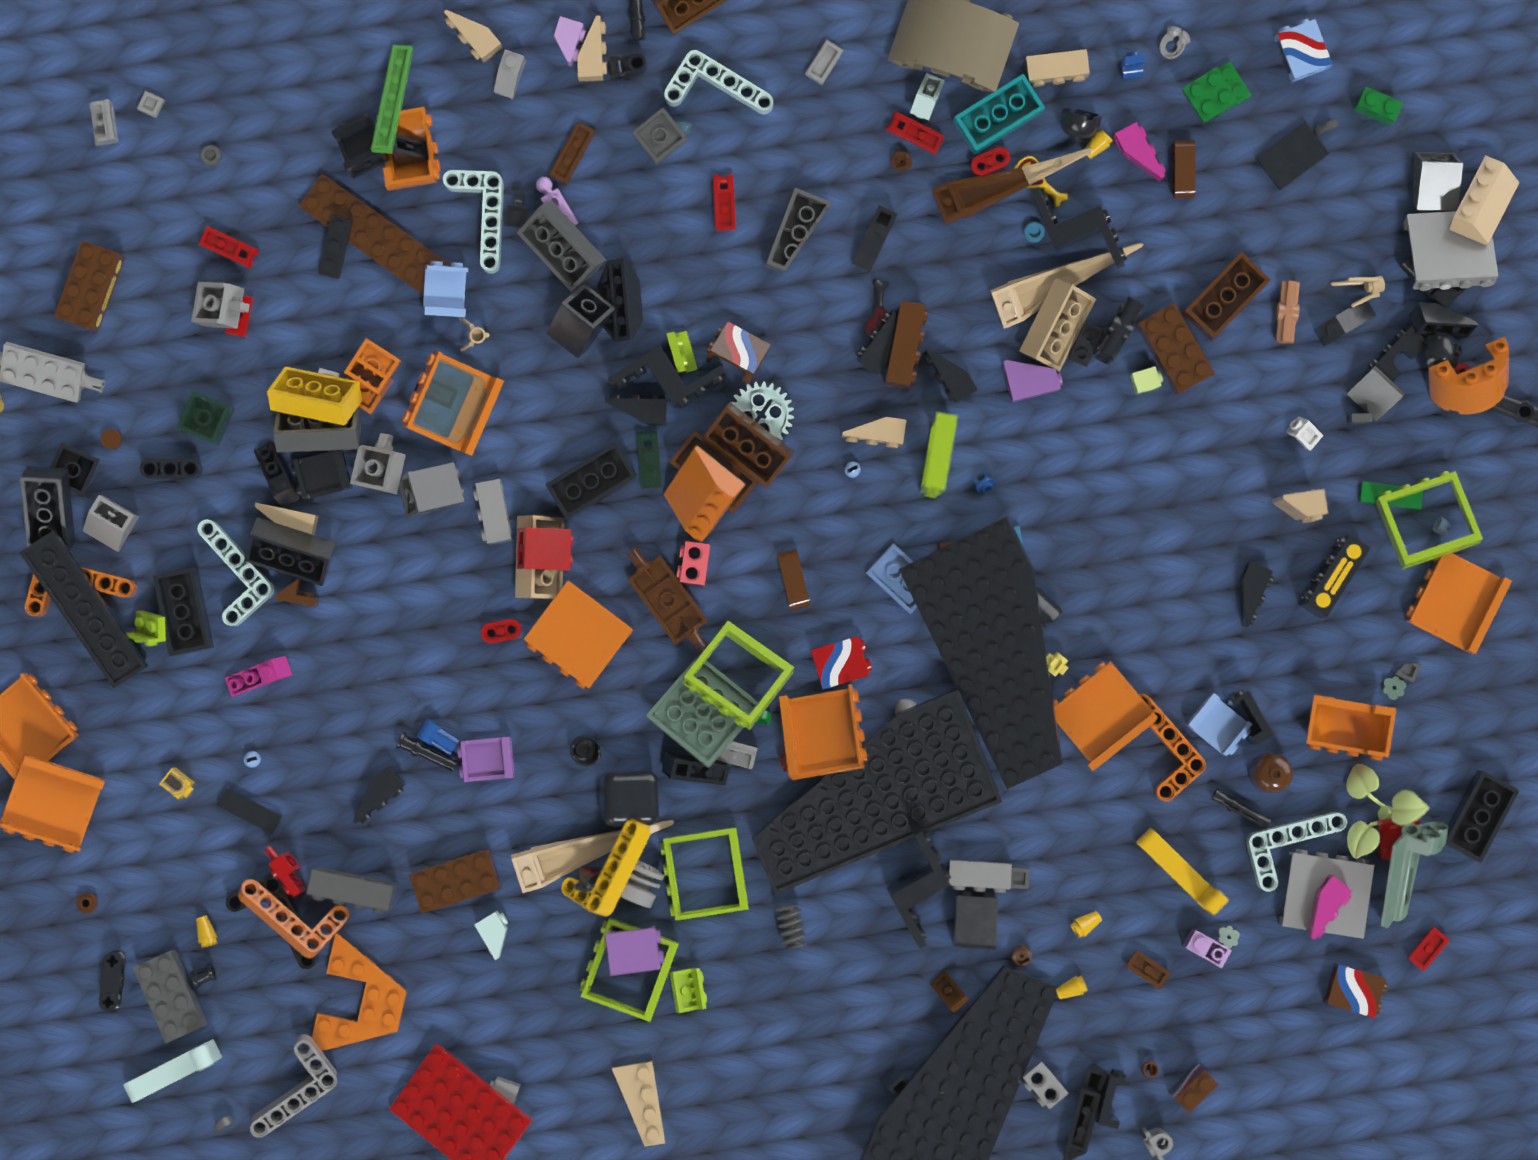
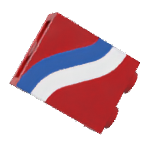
M857 636L811 650L822 690L870 676L869 671H872L869 659L865 660L863 654L866 651L863 639L859 640Z

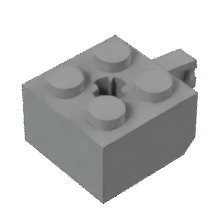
M198 282L191 322L206 327L238 329L240 312H248L250 304L242 302L244 288L227 283Z
M380 433L378 443H375L374 447L361 444L357 450L350 484L397 494L406 454L393 451L392 435Z

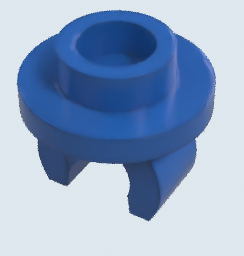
M983 471L984 479L978 481L974 476L973 481L976 491L986 494L993 489L995 481Z

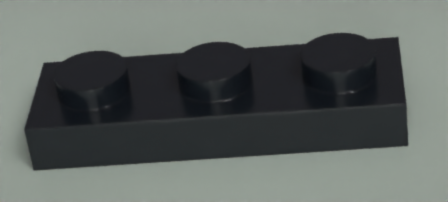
M332 214L318 274L340 279L353 219Z

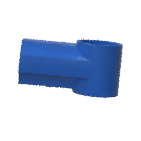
M426 718L416 734L422 741L436 746L448 755L452 754L460 741L442 730L441 726Z

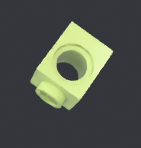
M1156 366L1130 375L1135 395L1161 387V382H1163L1160 370L1157 371Z

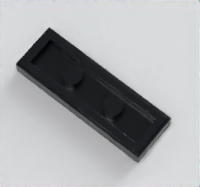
M230 788L225 790L218 804V807L270 834L274 833L282 818V815Z

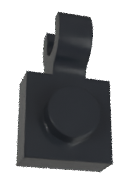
M516 192L514 206L508 205L505 226L520 229L526 223L528 209L523 208L524 193Z

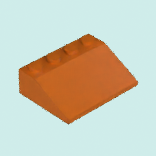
M696 446L664 492V496L684 530L702 543L715 528L745 484Z

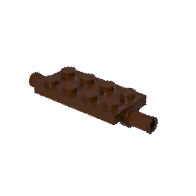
M635 547L632 550L637 557L631 551L626 555L636 566L637 572L627 580L673 643L677 645L685 638L686 640L689 639L699 654L703 650L698 643L704 649L707 648L708 644L698 631L708 620L661 555L651 562L646 561L638 547Z

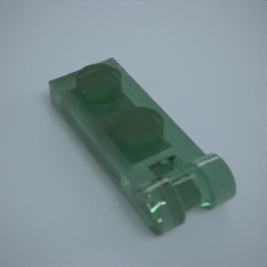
M657 431L645 434L637 432L641 489L662 488ZM652 441V447L645 448L644 442Z

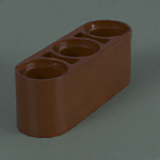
M1195 140L1173 141L1174 199L1195 198Z
M797 549L777 553L790 610L810 606Z

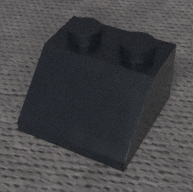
M63 442L60 444L50 468H68L70 491L84 497L100 459Z

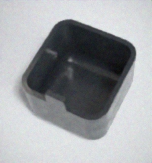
M620 771L602 774L599 778L598 793L601 821L610 826H624L631 819L646 825L654 824L659 818L657 776L650 771Z

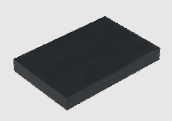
M1304 122L1255 159L1280 191L1328 156L1329 152L1308 124Z

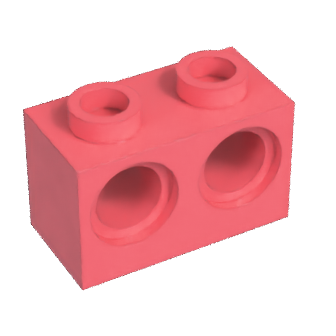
M686 541L685 546L681 545L680 557L683 558L682 566L678 565L677 578H680L681 583L705 586L710 544ZM696 547L700 550L701 553L697 559H692L689 556L691 548ZM689 568H695L698 571V575L694 579H689L686 576V571Z

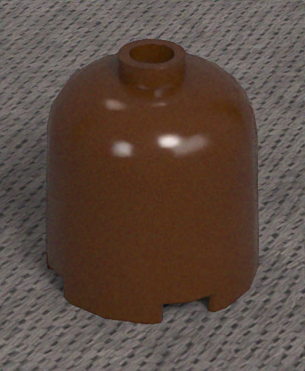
M1266 752L1252 760L1249 765L1248 775L1253 786L1259 791L1277 793L1289 786L1292 781L1293 770L1286 758L1276 753Z

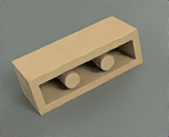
M1087 49L1026 56L1024 61L1026 78L1030 84H1033V87L1044 86L1047 82H1053L1054 85L1063 84L1065 80L1072 79L1073 82H1081L1088 78L1090 74Z

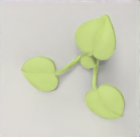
M1356 764L1348 776L1346 784L1348 793L1356 799H1362L1367 795L1380 806L1378 811V818L1380 820L1392 818L1396 824L1407 825L1419 819L1429 809L1416 794L1406 790L1394 796L1392 800L1393 807L1385 806V804L1381 803L1370 793L1379 787V779L1377 774L1368 766ZM1358 821L1349 829L1347 844L1354 858L1358 859L1361 856L1367 855L1378 846L1380 841L1379 833L1375 828H1372L1377 825V821L1371 822L1369 825L1363 821Z

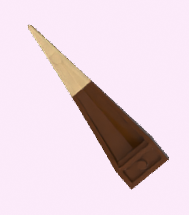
M1092 148L1012 170L950 181L931 190L947 225L963 217L967 219L1090 154Z

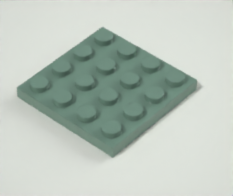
M698 655L648 712L646 718L706 767L710 768L744 727L738 726L734 718L729 715H723L718 711L717 706L706 703L700 694L696 691L694 693L689 691V688L685 686L684 676L700 657ZM708 661L703 664L694 676L748 715L759 704V702Z

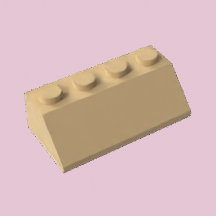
M1485 155L1453 217L1449 230L1488 246L1519 185V181L1505 163Z
M1055 278L1019 351L1060 372L1096 298L1070 283Z
M534 515L517 516V538L518 528L523 527L564 529V518ZM516 545L515 598L554 599L563 586V571L517 569Z

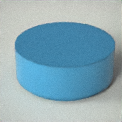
M1031 222L1024 229V236L1031 243L1041 241L1045 234V229L1039 222Z

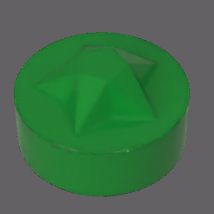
M765 710L756 723H771L772 714Z

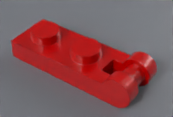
M894 111L891 116L893 119L890 124H887L885 130L936 155L945 136ZM900 122L905 124L903 130L897 128Z
M727 174V176L713 175L716 231L736 230L733 174ZM720 184H728V189H720Z
M209 226L206 227L199 242L200 246L249 269L253 266L252 261L254 257L259 253L258 249ZM242 250L247 251L245 259L239 257Z

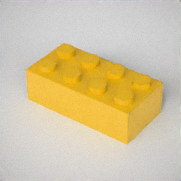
M284 367L267 390L270 410L340 425H346L362 402L359 381L290 367Z

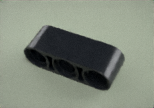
M148 459L143 461L139 468L140 473L149 479H195L203 471L202 465L193 459ZM194 463L196 471L193 474H189L187 468L190 464ZM153 464L155 471L153 474L148 475L147 467ZM170 464H174L175 472L169 475L167 467Z

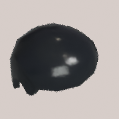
M582 735L576 737L570 745V756L577 765L585 767L594 765L601 757L600 744L592 736Z

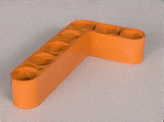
M81 567L84 573L88 572L90 574V581L97 591L125 598L133 597L137 592V585L132 580ZM33 573L25 610L31 616L41 617L47 613L51 598L46 591L43 593L38 591L40 582ZM105 578L110 580V586L107 589L102 585ZM125 583L130 585V591L127 594L122 592V586ZM35 602H38L41 606L37 613L33 611V604Z
M1139 694L1146 700L1147 705L1152 711L1160 716L1159 722L1150 725L1149 728L1181 763L1159 782L1154 789L1156 798L1162 801H1170L1203 773L1206 768V762L1154 701L1146 694ZM1167 728L1173 731V737L1169 740L1165 739L1163 735ZM1180 744H1184L1187 748L1184 755H1180L1177 752V747ZM1197 759L1200 762V768L1194 771L1190 764L1192 760ZM1178 773H1183L1185 776V780L1181 784L1175 781V776ZM1163 786H1167L1170 792L1167 797L1163 798L1160 795V789Z
M246 880L238 892L241 902L306 958L316 956L349 918L347 908L338 905L311 930L255 880ZM249 888L254 894L248 895L244 889ZM260 902H266L269 908H263ZM334 914H339L342 920H336ZM275 916H282L285 922L277 921ZM291 929L298 930L300 936L293 935ZM320 929H327L329 935L322 934ZM307 943H313L316 949L308 948Z

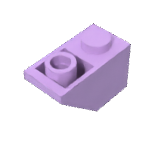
M560 16L554 37L567 64L573 66V62H577V56L580 52L578 49L579 44L584 42L587 31L584 30L583 23Z
M1193 928L1182 945L1220 968L1223 967L1232 951Z

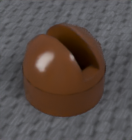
M1147 1061L1142 1064L1141 1072L1147 1078H1154L1158 1075L1159 1067L1155 1062Z

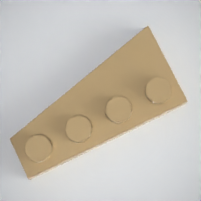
M653 1061L612 1067L644 1146L665 1144Z

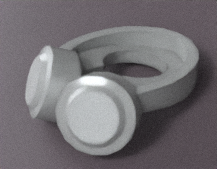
M1177 26L1168 27L1167 34L1160 43L1161 54L1168 59L1178 57L1183 52L1186 44L1190 43V36L1186 31H1181V28ZM1175 36H1179L1177 50L1173 53L1166 50V43L1172 41Z

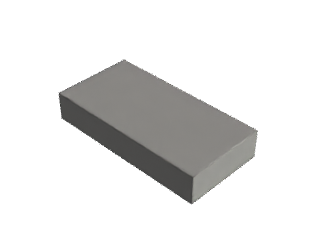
M826 40L805 75L823 85L844 50Z

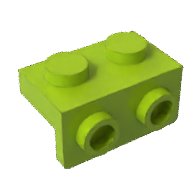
M688 968L669 972L676 1013L706 1009L707 996L703 990L702 983L704 982V977L700 968Z

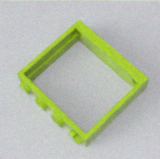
M937 413L932 420L920 492L924 493L926 497L936 498L945 491L958 416Z
M1448 471L1442 472L1437 475V478L1431 480L1429 477L1418 481V484L1413 486L1410 484L1403 485L1398 488V491L1392 493L1391 490L1379 494L1380 497L1375 502L1402 570L1477 545L1483 540L1456 471L1452 473ZM1450 482L1471 535L1408 556L1388 502Z
M727 621L686 673L684 684L689 688V691L693 693L696 691L700 694L706 703L717 706L720 713L734 718L738 726L741 725L750 730L792 676L794 667L737 626ZM725 636L781 674L750 715L694 677Z
M736 827L663 838L664 843H660L661 854L666 855L667 862L663 863L665 876L669 875L670 883L666 884L668 896L672 895L673 904H669L671 916H675V921L749 909ZM729 835L739 903L681 912L671 844Z
M610 917L608 922L604 921L600 932L604 933L602 940H597L593 950L596 953L595 959H590L586 971L590 973L587 980H582L579 991H582L581 997L651 1022L679 942L661 936V944L667 945L669 948L646 1011L590 991L607 945L606 932L612 931L613 926L625 931L641 929Z

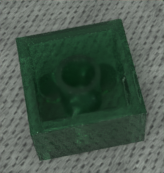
M192 391L177 429L219 446L235 409Z

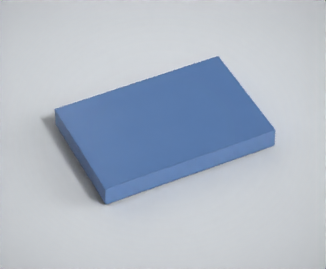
M893 543L866 574L911 614L917 606L899 569L913 561Z

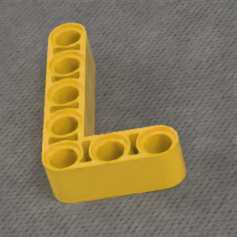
M632 819L628 820L590 892L577 891L574 885L581 881L568 877L562 882V893L590 912L609 916L613 912L649 839L650 827Z
M1151 827L1136 841L1208 913L1215 915L1229 901L1218 889L1210 886Z

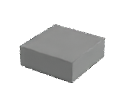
M145 91L137 110L157 119L165 100Z

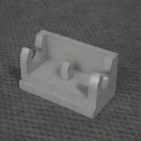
M109 99L90 102L95 145L119 143L113 103Z
M732 741L717 760L752 769L758 748Z

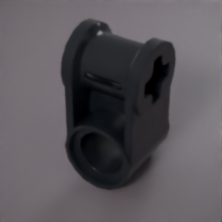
M640 53L613 56L607 59L612 73L610 76L611 80H621L641 75L647 70L645 57ZM635 60L643 61L640 68L632 66Z

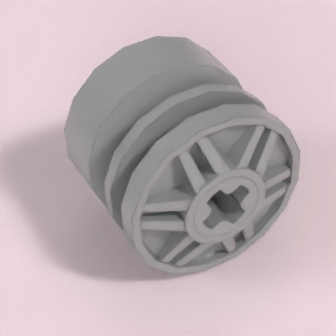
M637 861L621 897L641 906L651 908L656 895L649 888H660L661 885L653 881V879L663 881L665 875L660 873L655 867Z

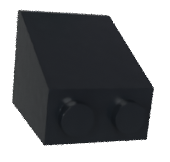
M584 283L561 303L546 334L576 358H579L590 348L616 308Z
M961 891L960 894H955L952 935L954 947L996 950L998 898L993 897V893L981 892V896H975L971 891Z

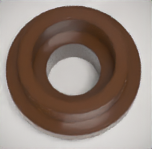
M91 893L81 894L76 902L77 908L82 913L93 912L98 904L97 898ZM85 899L90 902L88 907H85L83 904Z

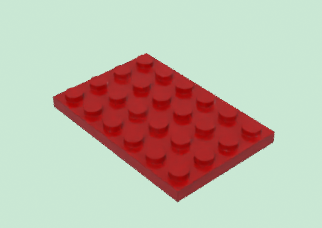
M438 1043L434 1045L389 1108L392 1113L451 1160H505L533 1121L531 1117Z

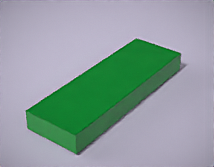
M1362 481L1359 502L1376 504V500L1380 497L1379 494L1391 490V493L1398 491V488L1401 486ZM1423 491L1388 502V506L1420 510Z

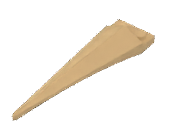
M1137 243L1123 247L1125 255L1127 256L1136 251L1144 244ZM1111 252L1011 280L1007 284L990 290L1002 327L1005 329L1020 323L1040 310L1055 278L1076 286L1115 263Z
M673 820L648 825L651 830L650 834L673 825ZM622 830L531 847L530 850L512 854L511 860L522 892L525 893L543 888L575 869L611 852Z

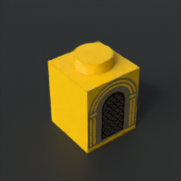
M171 768L159 785L177 799H183V797L187 798L194 790L192 786L195 782L177 768Z

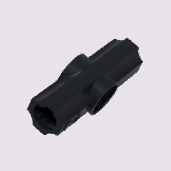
M1504 396L1499 403L1491 408L1492 411L1513 418L1517 422H1524L1538 428V408L1533 407L1530 403H1523ZM1521 407L1525 408L1528 412L1526 418L1519 414Z

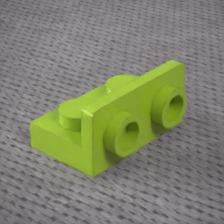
M687 331L676 334L675 332L667 333L678 375L696 371L697 365Z
M144 610L136 611V631L126 633L128 638L134 639V642H143L146 646H156L158 642L166 641L165 617Z

